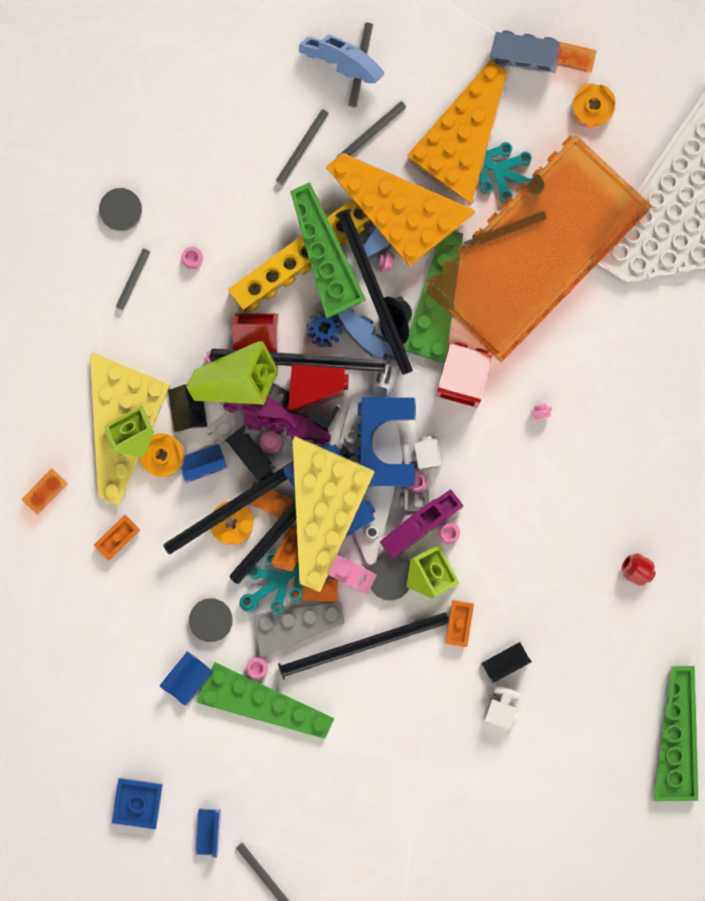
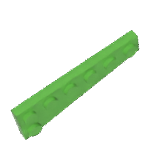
M306 183L291 190L290 194L326 318L328 319L365 302L366 298L311 183Z
M453 231L436 247L409 332V338L404 348L409 353L444 364L447 355L464 234Z
M214 662L211 668L213 673L204 683L196 700L199 704L324 739L335 719L217 662Z
M671 666L653 801H699L695 666Z

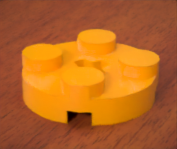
M589 83L582 86L576 92L572 102L573 114L581 124L586 125L588 128L599 127L606 124L612 118L616 100L613 92L607 86ZM589 101L599 102L598 110L590 109Z
M164 433L154 434L144 458L140 457L143 468L152 475L169 477L183 467L185 458L184 448L181 442L174 436ZM161 449L168 454L165 461L157 458Z
M224 502V503L220 504L219 506H217V507L214 509V511L217 510V509H219L220 507H222L223 505H225V504L228 503V502ZM246 506L230 516L232 519L236 518L238 520L235 524V529L226 527L227 519L211 528L212 534L218 541L227 545H238L250 537L254 519Z

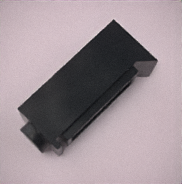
M243 425L229 436L226 442L255 478L261 482L272 475L276 467H271L273 465L251 436L248 433L245 434L246 426Z

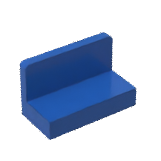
M216 444L185 455L182 475L186 483L228 469L220 445Z
M187 651L159 686L186 706L213 671L195 655Z
M199 808L196 854L212 855L214 858L218 857L221 826L220 809Z

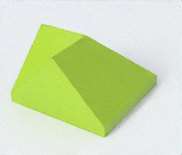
M143 406L104 426L112 449L118 456L125 454L144 458L154 430Z
M439 545L409 560L410 567L406 587L429 598H434L459 584Z

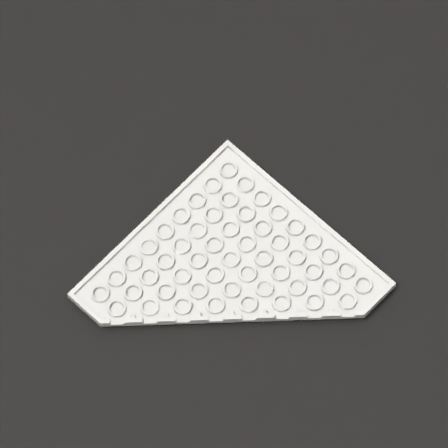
M705 91L590 258L625 283L705 268Z

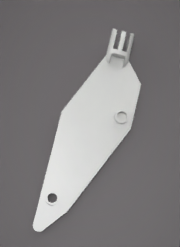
M386 362L385 374L382 372L380 382H378L380 372L375 371L371 386L350 401L340 440V448H342L341 444L346 446L355 454L349 460L360 465L361 460L357 459V447L361 446V438L357 436L358 424H361V416H358V402H362V397H393L392 390L398 365L394 364L389 384H387L391 363ZM388 421L380 425L372 439L374 453L381 461L388 464H402L403 461L397 421ZM368 486L363 496L366 502L370 500L376 510L373 513L375 520L358 529L354 534L366 562L370 565L377 562L381 546L379 542L383 539L396 486ZM372 528L376 530V535L373 537L369 535V530Z

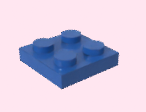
M118 778L112 823L157 829L163 784Z

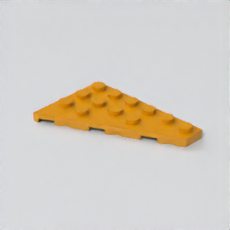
M492 60L486 64L407 154L410 161L469 205H472L474 202L473 198L485 162L487 146L490 142L491 132L498 114L497 109L508 77L507 71Z
M345 153L340 154L326 166L329 173L409 268L475 214L473 209Z

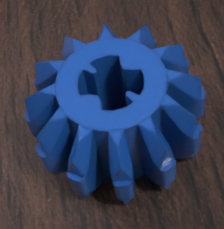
M319 311L317 312L319 319L311 316L310 320L314 324L309 323L306 325L308 329L312 330L307 333V336H315L312 339L313 344L320 340V348L324 347V342H327L328 346L332 347L331 339L338 343L340 340L336 335H343V330L337 329L343 324L341 321L335 322L338 315L327 319L326 316L322 317V313ZM322 325L330 326L327 334H324L323 331L319 332L322 329Z

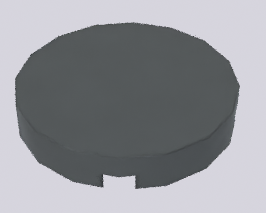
M115 188L107 192L101 199L99 215L103 223L112 230L128 231L138 224L142 216V204L138 196L131 190Z
M385 557L372 565L370 571L377 574L371 586V591L377 597L393 601L403 597L408 592L409 588L406 586L409 567L404 561L398 558L392 560L391 557Z
M215 598L204 599L198 602L192 608L189 615V626L192 633L198 639L206 642H216L225 638L233 625L230 608L223 601Z

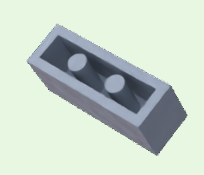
M504 30L502 32H495L490 58L494 63L556 73L561 47L559 41L552 37L541 39L536 38L532 34H523L522 36Z

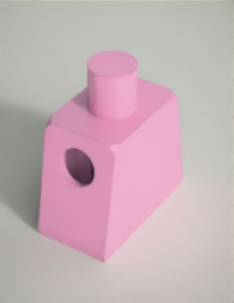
M340 555L336 556L327 574L367 595L377 574ZM364 575V580L360 583V579Z

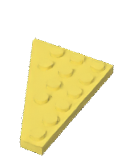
M91 353L98 497L120 505L140 457L125 454L118 456L112 449L104 426L143 406L153 428L170 385L95 353Z
M294 436L293 456L300 584L320 592L372 479L374 470Z

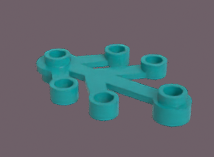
M504 142L499 147L486 151L485 162L479 176L481 192L486 195L490 194L493 191V183L488 180L485 168L493 171L500 190L499 199L504 204L510 203L513 198L505 177L526 187L528 193L534 196L541 194L544 189V181L540 177L529 179L509 169L518 165H529L532 160L529 152H522L519 156L498 163L490 160L499 155L509 156L512 152V145L508 142ZM507 146L510 151L505 153L502 151V147ZM527 156L529 161L523 162L521 157ZM489 184L491 189L486 191L483 189V185ZM537 184L539 189L536 191L532 190L531 185ZM507 193L510 195V199L504 200L502 195Z
M269 553L266 556V563L270 567H274L272 563L269 562V560L271 557H274L276 553ZM299 560L293 571L287 570L284 573L263 570L255 565L248 573L250 578L273 581L253 594L243 595L239 604L245 612L252 613L258 608V601L277 589L276 598L271 603L270 609L274 614H282L285 610L284 600L288 582L295 576L294 588L290 589L289 598L293 602L301 601L303 598V585L300 584ZM254 569H258L257 575L252 576L251 572ZM298 591L299 596L297 598H293V593ZM251 599L250 605L246 606L244 604L245 600ZM281 604L280 610L275 611V605Z

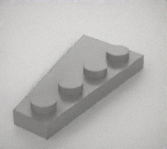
M342 602L286 609L279 615L273 612L254 614L260 658L344 624Z

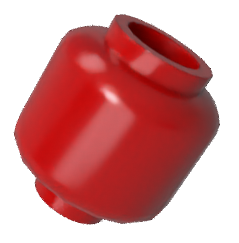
M639 553L627 556L621 567L623 576L638 586L645 585L647 582L650 583L656 575L654 562Z

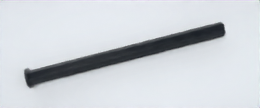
M343 210L337 213L335 217L340 219L402 375L409 374L413 371L351 217L350 213L352 210Z
M212 348L210 351V361L218 360L238 350ZM269 352L275 365L280 366L303 365L345 368V370L383 372V374L386 372V357L378 359Z
M341 444L340 452L342 457L350 459L351 456H355L346 446ZM296 500L230 574L229 577L234 583L240 584L297 519Z
M284 467L164 543L165 551L169 555L286 481L288 478L284 473Z
M441 613L283 665L278 663L282 679L285 680V676L446 625L449 623V619L446 613Z

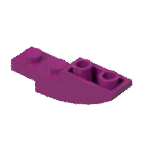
M267 396L264 404L219 402L225 411L231 413L242 411L247 415H253L257 422L264 426L275 424L278 427L288 429V427L298 428L299 425L288 411L269 396Z
M289 412L299 423L298 428L288 427L287 438H291V442H293L294 436L303 440H313V444L323 445L326 441L331 442V435L322 427L302 416ZM244 415V425L249 426V430L261 431L262 427L270 428L271 432L282 433L284 428L278 427L275 424H270L269 426L261 425L253 415Z
M450 489L414 513L379 543L393 560L427 536L434 528L460 511L464 505Z

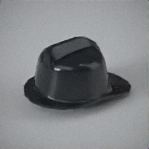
M402 296L396 298L384 297L404 345L409 338V321L412 317V309ZM380 322L382 334L387 339L382 324Z

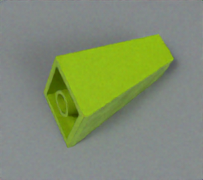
M259 341L195 369L187 382L186 388L194 401L264 404L278 368L265 344Z

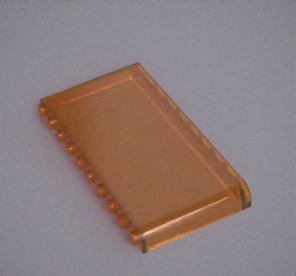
M570 135L562 143L563 148L559 152L555 150L548 157L547 161L549 163L544 168L538 167L532 174L534 178L529 183L525 181L517 189L518 194L514 199L509 197L502 205L504 209L499 214L496 212L492 214L487 220L489 224L484 229L480 227L472 235L474 240L469 245L464 243L456 252L458 256L453 261L449 259L441 267L443 271L438 276L434 274L426 283L428 285L426 292L500 363L527 338L653 207L578 135L574 137Z

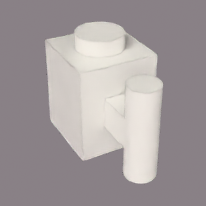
M432 436L419 438V442L414 443L415 452L410 453L409 445L401 446L403 464L417 462L418 469L420 470L442 466L439 442L436 439L432 440Z
M496 684L494 693L502 696L500 702L490 699L484 720L511 729L512 725L516 726L519 713H516L518 708L509 705L511 699L520 701L522 693Z

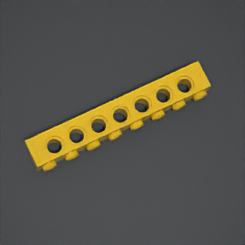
M353 200L327 217L341 248L348 241L345 232L337 229V225L341 223L340 219L335 217L337 213L351 209L352 212L350 214L359 235L365 231V226L371 223L366 216L363 219H358L354 216V213L361 209ZM303 236L296 239L228 288L229 293L244 313L255 311L260 307L259 303L265 298L267 300L273 298L278 293L277 290L283 285L288 287L295 281L294 277L300 273L304 275L312 269L309 257L302 255L303 249L306 248ZM289 260L296 263V267L292 270L284 267V264ZM270 273H276L279 278L276 282L272 283L267 281V276ZM256 285L261 288L258 295H251L249 293L252 286Z

